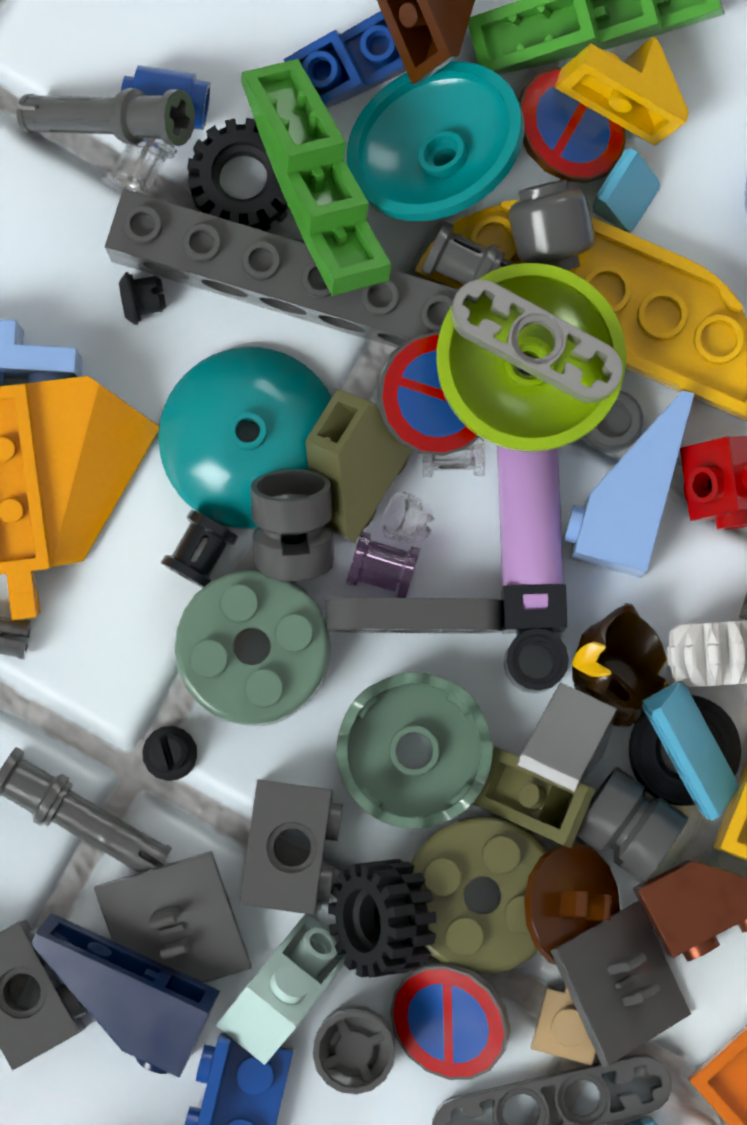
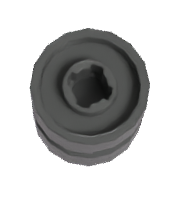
M284 469L271 471L253 480L250 487L251 514L253 522L258 526L253 533L255 569L261 571L265 577L279 581L314 579L331 570L334 563L333 530L327 524L332 517L331 481L328 477L316 471Z
M616 766L593 795L576 836L599 852L608 848L613 849L614 863L643 883L671 849L689 817L661 797L649 802L645 799V786Z
M350 1005L336 1009L323 1020L314 1039L312 1056L318 1074L327 1085L341 1093L357 1095L374 1090L386 1080L394 1065L395 1041L391 1027L381 1014L368 1007Z

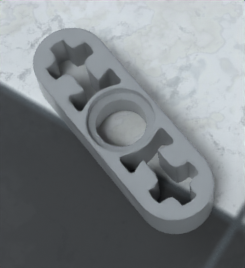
M474 280L463 285L456 293L451 308L452 324L462 337L582 402H600L609 397L619 384L622 377V362L617 352L608 344L494 282ZM484 296L492 301L490 312L496 317L507 321L510 309L521 315L512 324L505 344L495 339L501 332L502 326L489 319H483L479 326L472 325L468 321L470 310L463 304L466 301L476 304ZM529 325H541L547 328L554 338L553 351L544 358L535 359L528 357L521 351L518 345V334ZM566 340L577 345L570 354V357L583 364H588L593 357H596L604 362L601 372L609 378L607 383L596 380L591 388L584 386L580 382L583 372L568 362L565 363L562 374L551 369L560 359L566 345Z

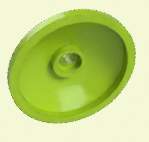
M540 263L514 264L496 269L480 277L477 280L494 282L611 346L621 359L622 377L614 392L606 399L596 403L579 401L533 375L522 374L515 365L462 337L452 324L450 308L438 337L436 365L441 389L452 411L477 436L494 445L514 451H549L564 447L584 437L608 414L619 395L625 376V339L612 307L604 296L586 280L570 271L552 265ZM482 296L476 304L466 301L463 305L470 310L468 321L475 326H479L483 319H489L502 326V329L495 339L506 344L510 328L521 314L510 309L507 321H504L490 312L492 301L489 298ZM529 325L518 334V345L525 355L539 359L548 356L553 351L554 338L547 328L541 325ZM566 340V345L560 359L551 369L562 374L563 367L568 362L583 372L580 382L584 386L591 388L596 380L607 383L609 378L601 372L604 362L596 357H593L588 364H583L570 357V354L577 345Z

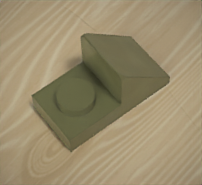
M494 746L487 781L480 795L473 802V805L571 848L595 789L582 783L573 792L518 766L517 763L520 756Z

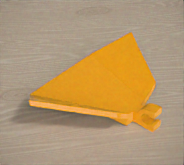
M90 376L0 386V575L6 574L12 620L35 618L41 613L34 571L83 562L159 432V425Z

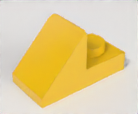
M651 37L627 57L625 62H622L614 53L602 50L590 43L561 68L555 85V89L654 146L685 124L689 115V110L662 47L655 37Z

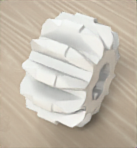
M747 620L682 624L669 631L667 657L668 666H671L673 682L682 681L687 687L746 684Z

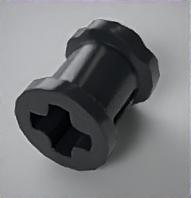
M190 510L186 517L190 522L173 554L164 555L160 563L203 588L212 581L209 576L226 546L235 545L239 537L205 515ZM204 538H207L208 541L198 559L192 562L191 559Z

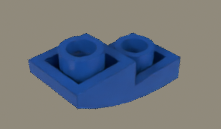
M381 11L341 34L337 30H333L283 59L284 62L295 59L300 61L326 108L368 91L406 71Z

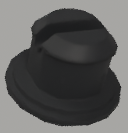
M125 272L118 282L124 316L133 324L139 325L138 322L141 321L140 315L162 312L165 309L164 294H159L164 292L162 281L155 275L134 280L132 274Z
M164 726L153 731L145 740L142 749L143 762L147 770L156 778L165 781L179 780L187 776L194 768L197 760V745L192 736L184 729L175 726Z

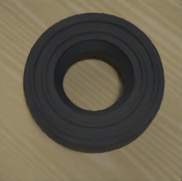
M691 695L735 776L741 760V742L734 722L716 703L701 696ZM645 715L634 725L629 740V760L636 779L655 798L661 797L672 805H695L679 774L670 770L664 763L661 756L662 743L647 715Z

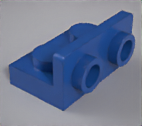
M221 1032L218 1036L216 1047L204 1044L196 1075V1082L207 1084L201 1109L189 1107L185 1125H276L294 1050L279 1047L264 1065L230 1036Z

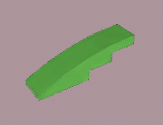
M519 0L470 17L468 27L478 65L491 69L497 74H504L574 58L590 43L602 50H606L724 15L725 11L722 0Z
M295 59L242 72L241 83L277 181L306 247L331 295L334 296L389 281L391 262L367 222L369 202L344 161L346 141L300 61Z

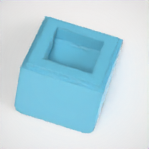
M631 147L629 150L625 149L597 193L593 204L594 213L629 233L635 229L660 187L658 178L636 150Z

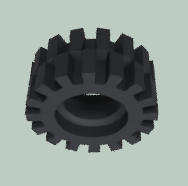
M235 118L225 120L226 127L217 130L215 125L206 131L207 138L203 142L200 139L197 140L193 147V159L189 158L188 184L197 210L200 209L203 213L252 228H260L262 231L271 230L270 224L278 220L280 223L287 216L288 204L262 143L255 120L246 118V124H236ZM238 156H249L257 159L262 163L267 172L264 188L256 196L248 199L234 198L228 195L220 185L222 168L229 160Z
M401 859L353 864L348 866L349 869L342 870L337 876L341 883L333 884L330 892L337 898V902L328 903V914L335 915L336 924H330L329 929L331 935H339L340 941L334 945L337 954H347L343 964L349 970L356 969V975L362 978L405 973L422 967L420 962L427 961L431 954L425 945L434 944L436 933L429 930V924L437 923L436 912H428L427 903L434 901L431 890H421L422 885L426 881L421 872L413 873L414 865L409 862H401Z

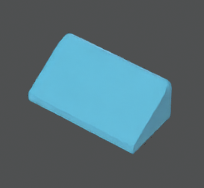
M682 681L675 682L644 699V704L641 706L695 806L706 819L709 818L713 821L720 817L737 792L738 782L687 686Z

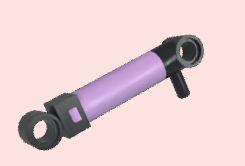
M517 368L519 372H521L522 374L531 375L526 371ZM497 446L502 572L501 600H503L502 634L516 633V638H514L505 652L503 665L506 676L513 686L523 692L536 694L548 691L560 682L567 671L569 661L565 644L559 636L553 633L564 632L568 627L566 584H564L559 452L558 448L542 452H521ZM529 645H540L548 650L553 663L552 669L546 677L531 678L522 671L519 664V654L523 648Z

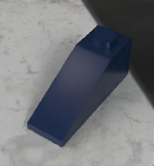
M50 913L32 939L31 945L123 1052L135 1057L142 1067L158 1074L170 1073L180 1078L197 1045L220 991Z

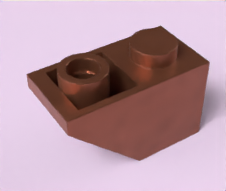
M686 860L632 888L661 945L670 957L674 958L683 953L687 962L697 959L720 946L716 935L737 924L742 933L747 932L746 877L696 861Z

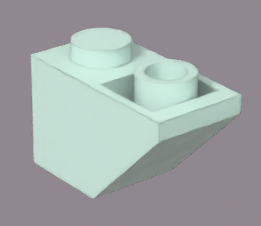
M304 914L216 1026L265 1065L344 966L343 963L347 954L338 955L334 947L340 939L335 935H331L329 930L309 914Z

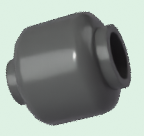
M566 179L518 191L520 200L510 207L508 217L519 259L523 263L547 264L565 270L579 267L578 255L591 249L595 243V232L585 193L577 188H568Z

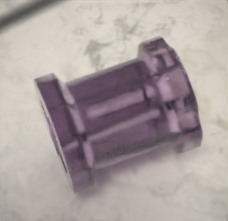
M362 531L354 552L346 584L356 586L359 582H364L395 592L396 598H406L421 548L411 546L406 551L372 541L371 534Z

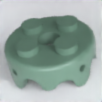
M249 569L230 572L212 580L195 594L184 609L177 626L174 650L177 669L189 693L202 707L216 717L231 723L265 726L276 724L289 718L308 703L318 692L327 673L331 646L329 632L326 631L325 619L319 606L306 590L293 581L269 579L261 571ZM251 629L265 633L271 645L267 658L256 665L242 663L237 658L234 650L238 636Z
M407 672L379 681L363 690L355 698L343 718L338 733L336 754L343 783L349 794L363 810L377 820L389 825L420 829L445 823L460 815L473 804L487 781L493 757V744L482 711L469 692L458 684L435 675ZM410 733H418L425 736L432 745V758L426 766L420 769L404 767L396 756L397 743L403 736Z

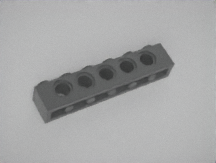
M126 189L122 190L105 244V249L111 262L398 348L411 337L431 331L440 332L446 314L451 308L454 297L458 292V289L391 269L390 278L387 282L332 296L305 243Z

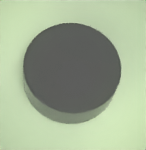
M620 391L608 414L584 437L590 445L602 452L617 453L626 450L635 443L643 429L644 416L639 403L630 394Z

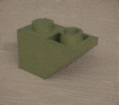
M337 389L305 440L308 470L319 472L327 476L331 481L332 517L327 524L332 528L334 534L355 543L363 529L373 520L376 508L396 476L404 470L412 449L399 443L382 421L379 407L371 401Z

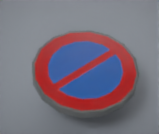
M431 331L409 338L390 354L379 374L377 403L384 425L399 443L420 454L445 456L468 448L480 437L459 420L445 399L440 386L436 365V350L440 332Z
M427 963L417 970L410 972L393 994L390 1017L395 1037L407 1056L426 1072L448 1080H472L491 1071L507 1049L510 1025L506 1006L493 986L473 970L453 963Z

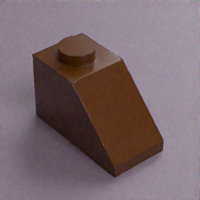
M377 0L411 84L423 82L459 56L475 0Z

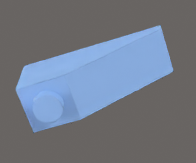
M682 390L593 489L585 501L584 508L573 505L564 535V541L574 543L570 559L639 578L648 571L694 393Z

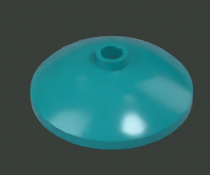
M451 61L419 84H411L406 73L381 89L358 116L348 141L347 166L369 205L386 216L405 221H429L451 216L485 198L510 172L523 143L525 126L523 111L513 89L507 81L493 70L475 63Z
M241 347L211 355L193 366L183 375L171 391L164 405L159 425V451L166 475L179 496L196 512L224 526L239 529H256L258 526L253 522L251 514L250 487L252 481L260 475L271 471L284 469L308 470L305 440L332 397L326 386L311 369L297 359L282 352L261 347ZM248 421L256 423L260 428V433L256 440L243 442L238 439L236 433L242 423Z

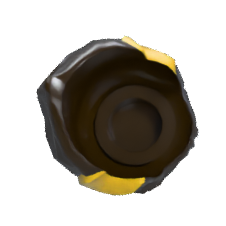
M625 603L583 632L572 662L574 688L616 708L617 711L613 723L615 727H629L632 724H637L646 715L641 706L644 704L643 700L669 686L667 680L658 675L667 661L663 644L656 631L639 616L633 604Z

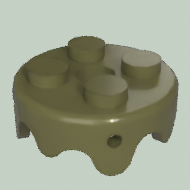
M472 817L452 822L437 830L416 851L410 862L414 865L413 873L421 872L426 880L421 890H431L434 901L427 903L428 912H436L437 923L429 924V930L436 933L434 944L425 945L434 958L442 963H453L468 968L477 974H494L515 968L528 961L538 951L526 926L524 898L529 875L539 858L547 850L532 834L514 823L498 818ZM477 877L491 878L500 889L499 904L493 911L486 914H478L471 911L464 900L466 886Z

